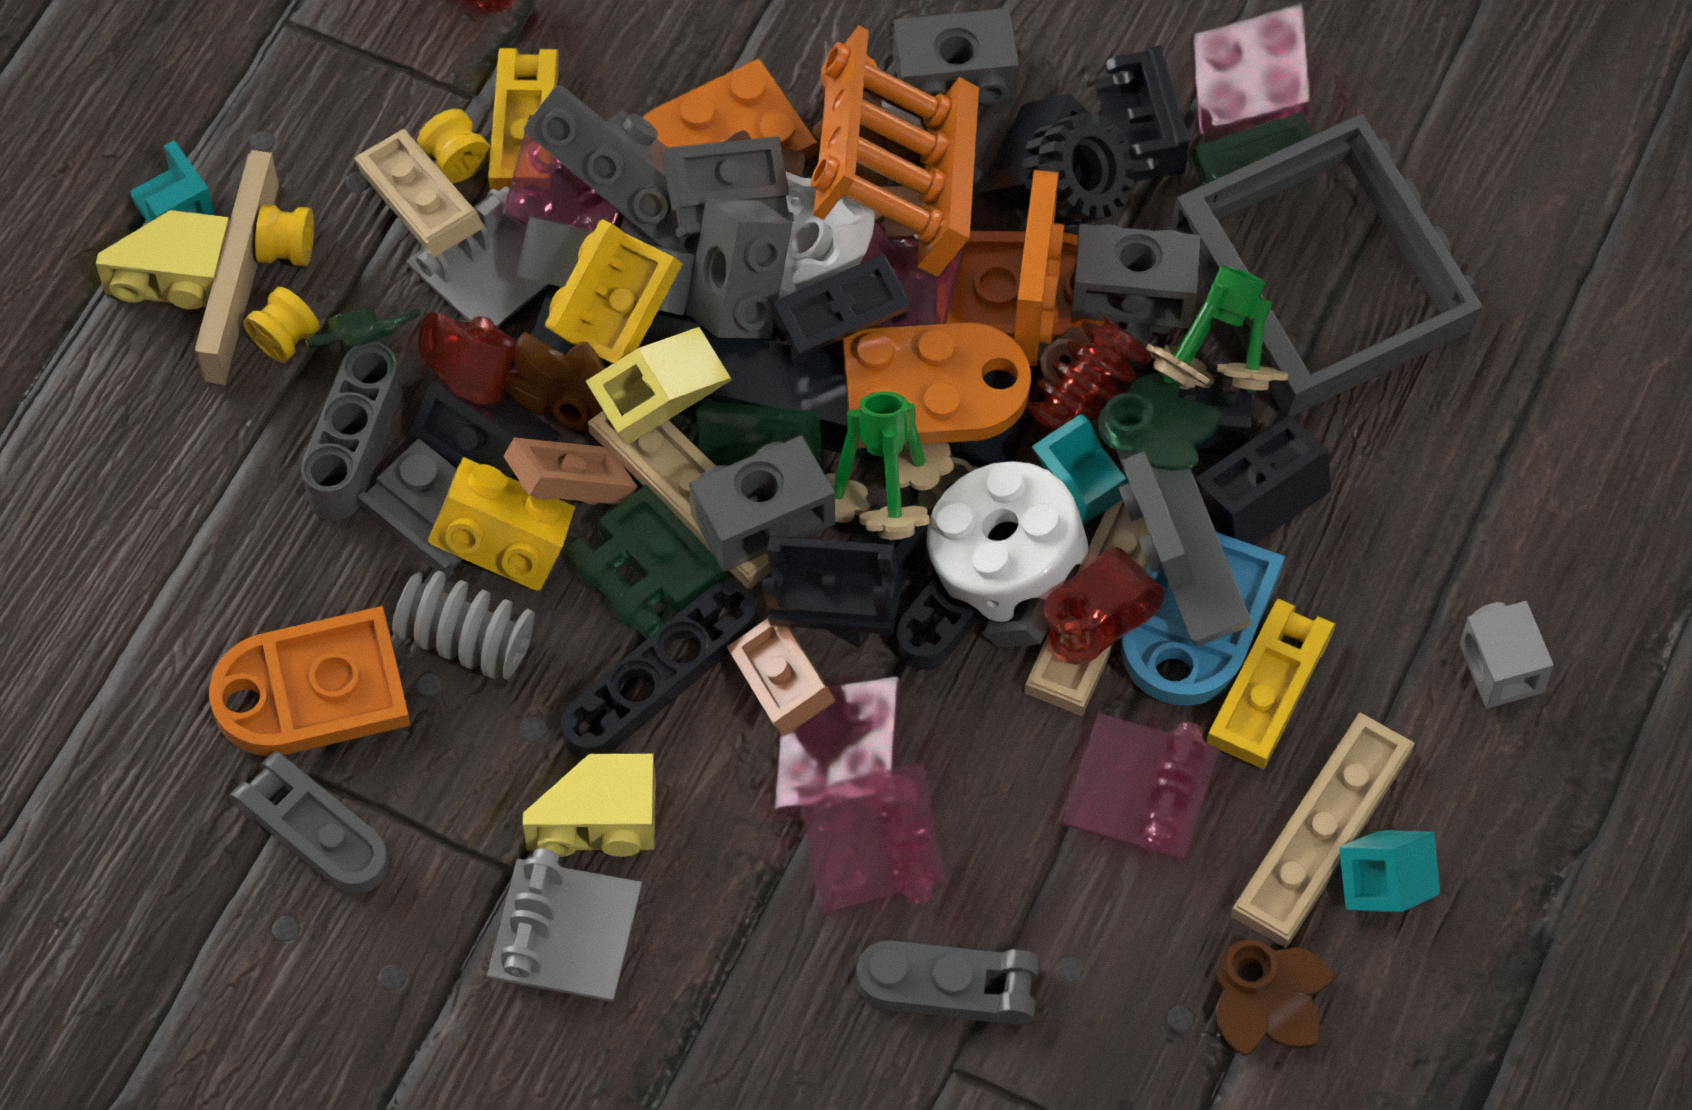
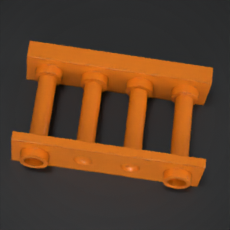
M858 25L845 44L837 42L832 47L823 66V74L827 75L819 162L811 178V187L816 189L813 215L824 220L841 197L844 196L915 231V239L919 240L917 267L938 277L970 238L979 87L959 77L945 95L937 94L933 97L866 62L869 30ZM863 87L924 118L923 124L928 127V130L925 131L862 99ZM860 125L921 155L920 160L925 164V169L859 137ZM856 162L917 192L918 200L922 202V208L855 175Z

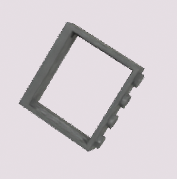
M1363 113L1177 197L1169 223L1172 229L1179 233L1200 235L1198 272L1210 291L1220 265H1228L1248 272L1219 224V219L1347 162L1438 309L1440 315L1311 375L1270 309L1265 321L1260 366L1272 367L1278 371L1288 373V380L1269 381L1268 388L1284 416L1298 414L1470 333L1483 308L1473 292L1475 281L1468 274H1462L1451 256V246L1446 234L1439 226H1432L1421 208V198L1416 186L1409 178H1402L1391 160V150L1386 138L1379 141ZM1245 317L1241 327L1230 324L1246 353H1248L1252 320L1249 317Z

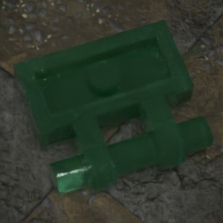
M647 485L599 519L600 532L609 541L596 550L584 537L575 540L566 551L568 557L579 567L577 575L591 589L598 587L614 604L612 612L625 626L633 625L647 639L664 624L663 620L651 609L652 605L662 597L679 613L709 587L726 578L725 572L722 571L710 550ZM625 561H628L644 577L633 587L616 572L617 567Z

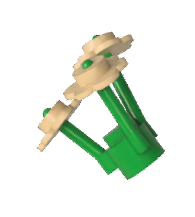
M1220 265L1206 302L1180 346L1166 345L1164 348L1148 344L1145 348L1155 359L1153 369L1159 372V375L1166 383L1177 388L1189 389L1196 385L1203 388L1212 387L1214 378L1206 371L1207 366L1199 359L1194 358L1215 319L1241 327L1245 317H1249L1252 320L1246 364H1218L1217 371L1224 373L1226 376L1233 377L1232 386L1243 388L1248 393H1253L1255 390H1268L1269 381L1288 380L1287 372L1278 371L1272 367L1260 366L1265 321L1273 304L1270 300L1261 297L1266 282L1243 270L1228 265Z
M894 392L872 393L860 400L859 410L852 409L847 412L848 432L836 474H825L835 492V522L848 523L853 520L855 515H858L860 523L866 525V530L878 531L880 538L890 540L904 539L915 534V526L927 525L930 519L925 507L908 506L902 508L900 488L910 485L916 490H928L936 486L940 476L950 473L954 468L953 461L950 458L951 450L948 443L921 444L916 427L915 405L909 403L907 398ZM860 439L866 445L869 453L884 457L888 506L880 510L869 511L870 504L866 500L868 495L867 488L857 481L848 480Z

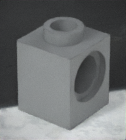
M1527 601L1508 606L1502 602L1491 603L1479 608L1471 616L1467 617L1459 645L1486 709L1545 693L1554 664Z

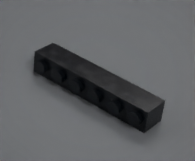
M549 288L532 336L566 355L574 345L545 327V322L549 317L550 303L558 291ZM656 314L638 348L700 327L732 379L678 414L787 441L802 435L808 446L842 453L848 432V402L843 358L828 355L825 351L819 349L808 354V362L796 367L792 362V351L789 345L773 342L769 339L717 338L692 318L681 320ZM602 360V362H603V364H604V366H605V369H606L607 367H609V366L612 365V364H610V363H608V362ZM857 448L855 454L857 458L879 462L880 456L869 453L866 448Z

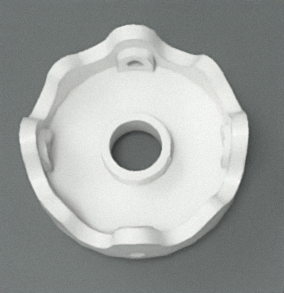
M786 172L790 194L786 196L789 213L793 212L794 222H792L778 299L859 265L868 250L873 235L874 211L842 196L826 218L822 220L813 215L816 189L811 187V179Z
M1015 461L993 463L975 469L961 477L942 494L933 508L930 522L927 525L926 545L930 561L948 594L954 599H960L969 603L988 619L997 622L1009 621L1013 617L1014 607L1023 600L1030 598L1051 600L1055 598L1062 590L1071 569L1076 564L1085 565L1088 560L1089 548L1087 537L1074 497L1066 485L1050 471L1030 463ZM1003 522L1018 524L1017 530L1011 537L1002 541L988 539L990 531L996 525Z

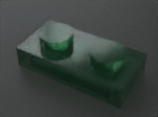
M1303 111L1196 146L1190 151L1203 186L1311 137V133Z
M705 401L696 410L700 451L715 466H730L754 456L759 449L773 442L784 443L802 435L821 469L823 468L819 412Z

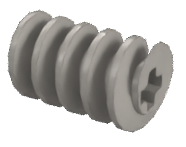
M438 570L427 584L422 583L423 577L421 572H416L411 576L400 596L394 613L392 631L395 637L405 641L414 637L418 647L425 650L436 647L439 656L449 660L458 656L460 664L469 669H474L481 665L483 675L492 679L503 675L507 680L515 673L530 644L535 618L534 611L526 609L518 620L513 622L511 621L513 602L504 599L492 613L488 611L491 594L488 591L482 589L474 600L469 603L466 601L468 594L467 582L458 581L448 594L444 592L446 573Z

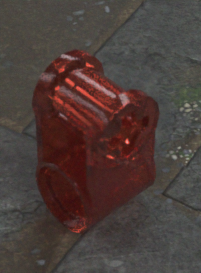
M441 312L428 313L422 321L418 337V349L423 363L428 365L449 385L448 388L451 392L461 398L483 404H496L501 401L516 347L515 340L504 334L486 316H476L471 321L452 320Z
M1115 547L1106 550L1093 560L1090 566L1064 585L1054 589L1047 597L1044 610L1046 621L1052 628L1049 635L1051 650L1058 659L1069 664H1085L1096 659L1104 650L1131 630L1148 622L1156 614L1165 598L1163 586L1124 549ZM1061 604L1064 605V611H1065V615H1064V616H1063V614H1062ZM1085 632H1088L1089 644H1087Z

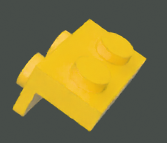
M602 219L595 231L590 233L581 244L578 262L566 285L561 287L554 295L550 303L549 317L545 322V327L574 346L584 341L589 343L600 359L614 364L638 349L683 263L675 257L624 233L614 224Z
M463 457L453 477L443 507L430 532L428 542L435 547L538 591L542 588L563 547L575 506L560 499L541 500L530 496L522 489L519 481L505 476L495 467L478 464Z

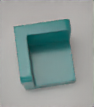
M174 140L163 146L170 170L131 191L134 204L148 223L170 210L215 216L208 187Z
M1078 415L1032 446L1042 468L1050 471L1060 479L1074 497L1083 525L1122 500L1118 487L1129 482L1104 451L1091 423L1084 415Z
M1380 830L1339 847L1346 910L1403 912L1438 896L1440 893L1434 832Z

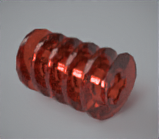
M1099 310L1098 312L1104 320L1102 326L1083 321L1080 325L1089 339V343L1084 345L1068 340L1065 344L1074 362L1068 364L1053 359L1050 363L1060 380L1055 384L1038 378L1035 382L1045 398L1042 403L1030 399L1027 401L1025 410L1052 433L1078 415H1084L1096 421H1103L1107 413L1098 400L1099 397L1112 402H1118L1122 397L1113 379L1116 378L1133 383L1137 378L1128 360L1132 359L1148 364L1152 359V355L1145 350L1146 346Z

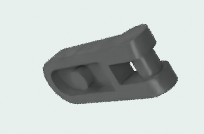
M273 751L260 764L262 771L249 784L243 781L229 794L231 802L245 817L260 824L339 890L352 894L368 892L381 884L387 875L389 860L384 841L379 834L281 753ZM279 789L288 791L289 794L277 806L269 801Z
M879 941L869 946L859 957L856 966L857 989L867 1003L872 1007L882 1010L1025 1025L1032 1023L1034 1020L1036 1001L1030 996L1031 982L1037 980L1039 975L1040 958L1035 953L1025 950H1008L1000 953L901 941ZM986 979L1005 981L1004 993L999 995L985 994Z

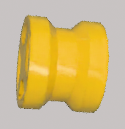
M450 109L434 116L424 125L417 138V144L429 158L436 160L435 165L451 183H458L475 175L487 163L491 147L486 139L480 134L472 132V120L462 109Z
M263 204L259 210L256 224L255 251L257 261L259 263L271 264L277 258L289 259L294 266L307 267L311 258L314 239V215L312 209L298 207L293 212L280 211L276 205Z
M277 287L268 296V305L262 311H252L243 320V325L250 338L264 353L280 363H286L295 354V345L301 339H310L320 329V325L315 314L297 295L284 287Z

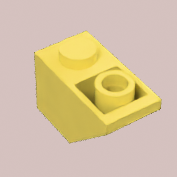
M170 210L101 251L97 256L96 267L105 295H111L126 302H140L143 299L168 302L189 310L206 307L230 223L229 218Z
M700 327L636 349L588 379L586 383L616 432L629 445L732 379Z
M653 754L587 755L523 812V829L527 850L548 849L557 853L559 857L571 855L576 850H602L608 855L619 857L635 855L640 850H654L656 777Z

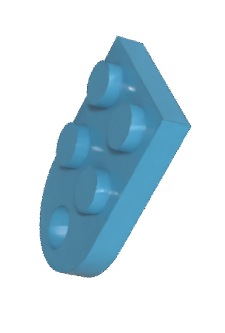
M1216 532L1249 613L1251 625L1248 628L1201 646H1194L1191 642L1164 570L1161 569L1151 573L1149 566H1147L1127 614L1121 640L1123 664L1133 682L1142 691L1157 700L1183 706L1209 702L1229 690L1247 659L1281 574L1285 556ZM1166 659H1178L1189 667L1191 674L1181 681H1169L1158 673L1156 666Z

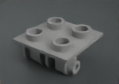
M504 187L500 191L492 189L487 193V197L474 207L483 224V229L434 258L421 246V250L406 261L407 266L485 337L489 336L551 285L516 276L528 221L515 211L520 206V202L515 193L508 187Z
M535 849L532 858L526 860L517 859L487 978L614 1002L642 882L561 867L557 864L559 855L548 849Z

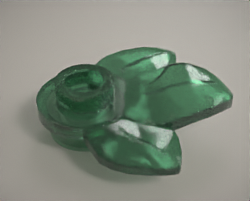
M374 306L334 316L327 319L331 333L310 337L305 341L306 347L314 348L340 341L342 351L345 352L353 347L377 342L398 331L396 324L418 318L421 310L418 308L377 320Z
M1157 372L1147 374L1135 380L1128 393L1112 397L1100 412L1098 431L1102 440L1112 448L1122 451H1134L1135 454L1145 451L1151 467L1171 471L1186 470L1198 464V454L1194 446L1202 443L1213 434L1221 421V412L1204 404L1179 398V384L1174 381L1166 383L1163 380V375Z

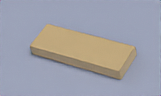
M405 129L400 130L354 158L363 176L432 258L484 228L478 213Z

